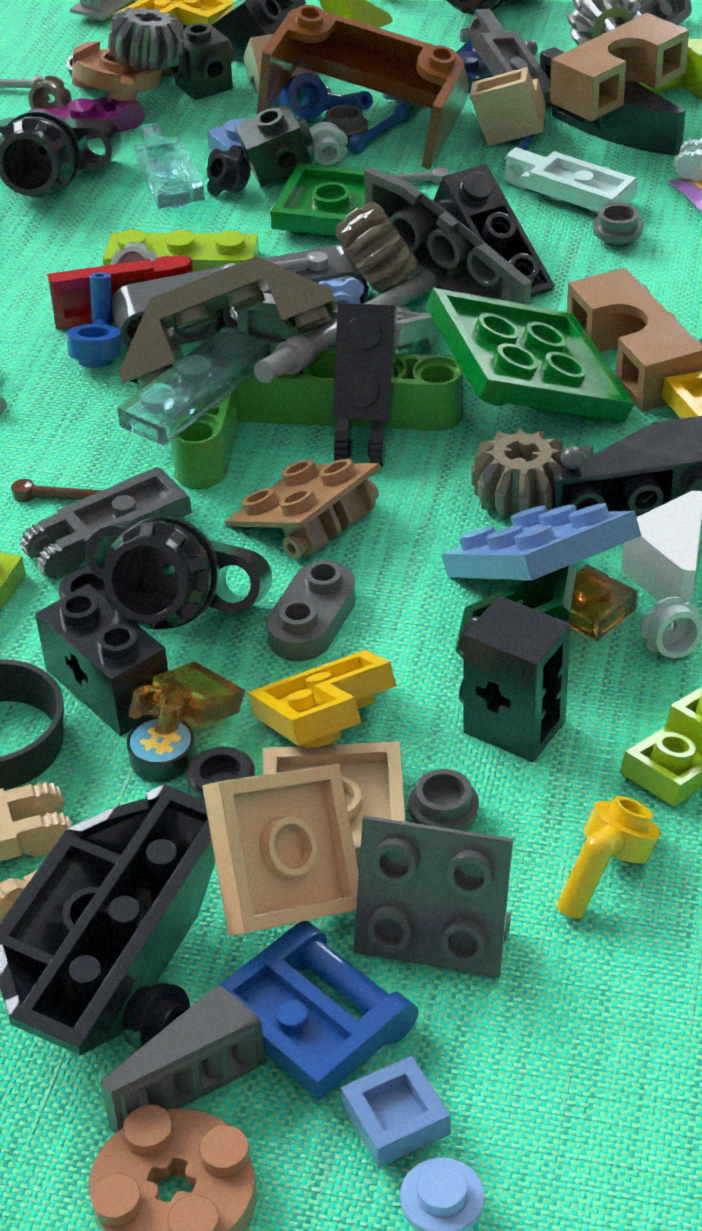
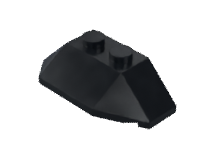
M164 784L146 792L145 799L113 807L69 827L63 832L0 922V991L10 1025L80 1056L123 1034L122 1017L130 997L139 988L154 986L198 917L216 863L205 800Z

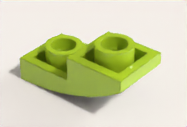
M702 687L672 704L665 727L626 750L620 769V774L674 807L702 787Z

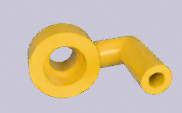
M615 796L612 801L603 800L595 803L583 828V833L587 839L556 903V907L560 912L576 919L583 917L611 857L631 863H646L649 860L661 835L660 829L652 821L653 813L650 809L640 802L624 796Z

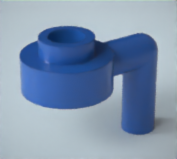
M311 73L291 76L280 93L281 106L287 104L296 120L301 118L305 120L315 119L324 110L327 111L337 105H354L361 110H366L373 103L372 95L367 91L345 95L327 92L323 81ZM297 90L303 95L301 106H299L296 100Z
M105 272L90 274L91 324L75 326L67 331L68 355L73 359L79 360V365L87 368L106 367L111 364V359L121 354V331L112 324L111 275Z

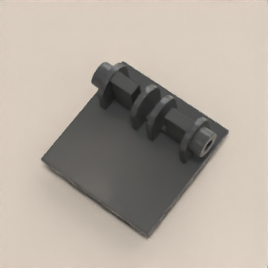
M364 815L362 818L353 953L500 977L503 944L507 942L511 924V912H507L513 838Z

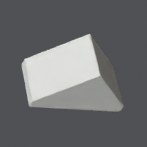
M690 491L637 517L642 536L623 543L621 570L658 601L667 597H680L683 603H693L702 520V491Z

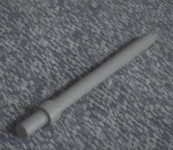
M423 271L364 304L403 307L428 293L433 287L435 288L437 284L436 277L430 271ZM337 319L304 337L295 335L279 343L273 354L255 364L254 373L257 379L263 383H269L283 374L293 375L310 366L316 355L336 345Z

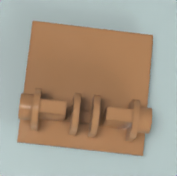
M311 459L298 461L285 468L281 472L282 479L273 486L255 491L245 497L241 502L243 508L227 518L224 523L226 526L282 528L286 536L283 540V548L286 553L294 559H299L300 557L310 558L325 546L329 540L336 538L341 531L349 528L354 522L375 507V499L378 498L379 491L376 485L368 478L381 469L380 464L353 463L351 459H341L330 464H314V461Z

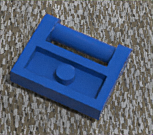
M302 921L293 926L220 984L252 1010L261 1020L265 1055L319 1101L386 1043L394 1044L402 1040L414 1026L419 1012L418 1007L401 993L394 992L388 994L327 946L326 934L308 921ZM296 969L300 971L309 969L365 1015L359 1020L355 1019L297 972Z

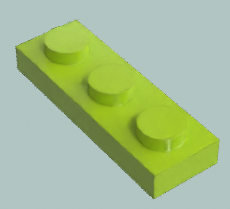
M136 229L111 232L103 257L104 266L111 265L114 253L123 249L126 244L131 242L145 244L147 250L155 252L158 257L186 255V257L192 259L193 272L222 267L229 263L238 264L259 255L258 234H242L235 230H227L220 233H192L188 230H175L170 233H144Z

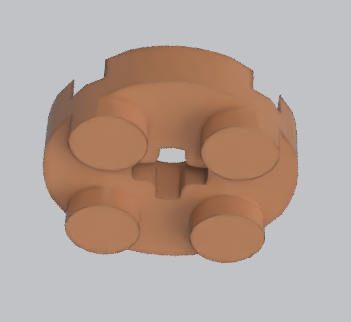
M100 41L87 42L73 50L72 84L77 87L110 91V97L115 100L132 101L137 98V92L147 91L159 86L161 70L153 69L149 72L146 69L134 70L132 66H122L109 55L110 49L100 50Z
M146 1105L132 1111L125 1119L123 1128L113 1134L98 1153L89 1178V1192L94 1217L101 1231H246L252 1220L257 1201L255 1173L246 1136L240 1129L227 1124L223 1120L211 1114L192 1109L165 1110L157 1105ZM168 1177H186V1182L194 1187L190 1193L177 1191L172 1197L171 1202L159 1200L160 1193L157 1184Z

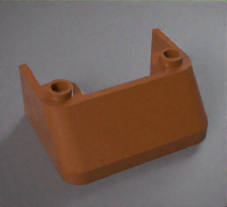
M302 5L287 14L262 52L257 114L272 107L297 66L432 108L422 167L431 169L466 103L469 82L463 59L447 46H436L323 11L314 5Z

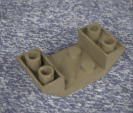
M255 256L151 297L119 370L120 377L123 383L140 387L142 391L148 389L149 393L178 383L180 380L177 373L188 369L189 366L174 327H182L184 332L213 322L215 319L212 312L224 307H233L235 312L251 308L265 301L263 292L270 290L284 324L289 329L297 326L302 333L330 323L332 321L330 313L338 310L337 300L330 288Z

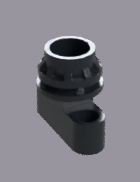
M29 111L16 118H3L0 120V177L16 193L29 197L44 198L66 188L74 180L79 170H98L105 167L118 154L121 148L120 132L114 124L104 119L60 118L45 111ZM87 135H94L102 140L105 145L104 155L96 154L89 149Z
M159 516L140 522L121 521L98 529L91 535L86 544L85 557L88 567L94 575L104 580L105 591L112 606L122 616L134 621L138 626L152 630L183 626L199 617L208 607L227 612L245 610L263 599L272 584L271 568L262 555L252 550L208 540L194 525L175 517ZM118 536V539L111 545L109 549V544L112 537ZM230 565L239 566L248 574L251 586L247 596L237 595L229 589L226 583V572Z

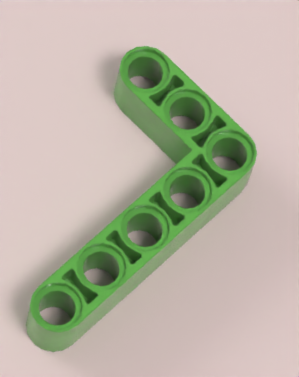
M210 347L196 353L190 362L170 425L175 477L179 484L192 489H206L217 485L224 479L240 422L336 426L337 419H333L336 351H323L314 357L312 364L293 375L283 374L269 383H263L257 379L254 373V366L258 361L273 354L275 349ZM395 354L392 422L387 421V428L436 431L446 430L459 424L463 417V370L457 361L451 357L440 355ZM352 420V427L371 428L372 421Z

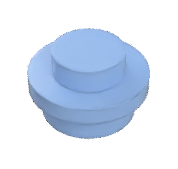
M450 1158L429 1159L412 1168L404 1178L400 1190L401 1210L408 1224L416 1231H470L480 1220L483 1213L484 1188L478 1175L466 1164Z

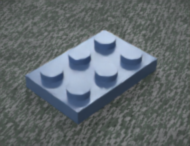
M605 503L592 505L580 510H576L575 505H566L547 511L546 506H537L512 515L513 526L495 532L494 526H488L461 535L459 537L461 546L442 553L441 557L448 577L534 580L642 536L635 511L608 512Z

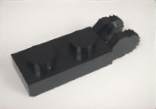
M338 303L333 419H337L334 435L335 461L350 459L352 456V420L372 421L370 440L368 441V458L370 463H379L381 467L384 466L387 421L392 422L397 307L395 305Z

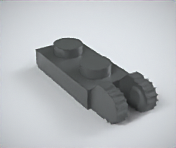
M156 467L57 510V514L38 521L37 525L32 524L30 528H26L27 530L24 533L22 532L23 536L20 538L21 543L19 545L27 556L38 560L39 570L45 576L56 580L57 577L62 578L64 574L69 575L80 568L86 559V544L91 535L98 529L121 521L140 522L159 516L180 519L192 513L190 497L161 468ZM118 536L112 537L109 544V549L111 545L118 539Z

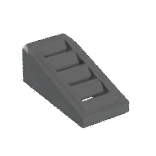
M221 985L217 988L214 987L101 1080L109 1128L114 1133L118 1132L123 1128L127 1116L142 1106L157 1105L165 1110L178 1109L258 1067L265 1061L262 1023L259 1017Z

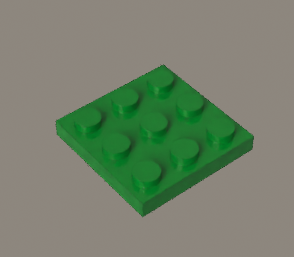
M433 287L425 307L479 399L495 406H503L506 403L528 406L545 414H551L554 411L578 414L590 421H600L602 418L626 421L635 403L573 313Z

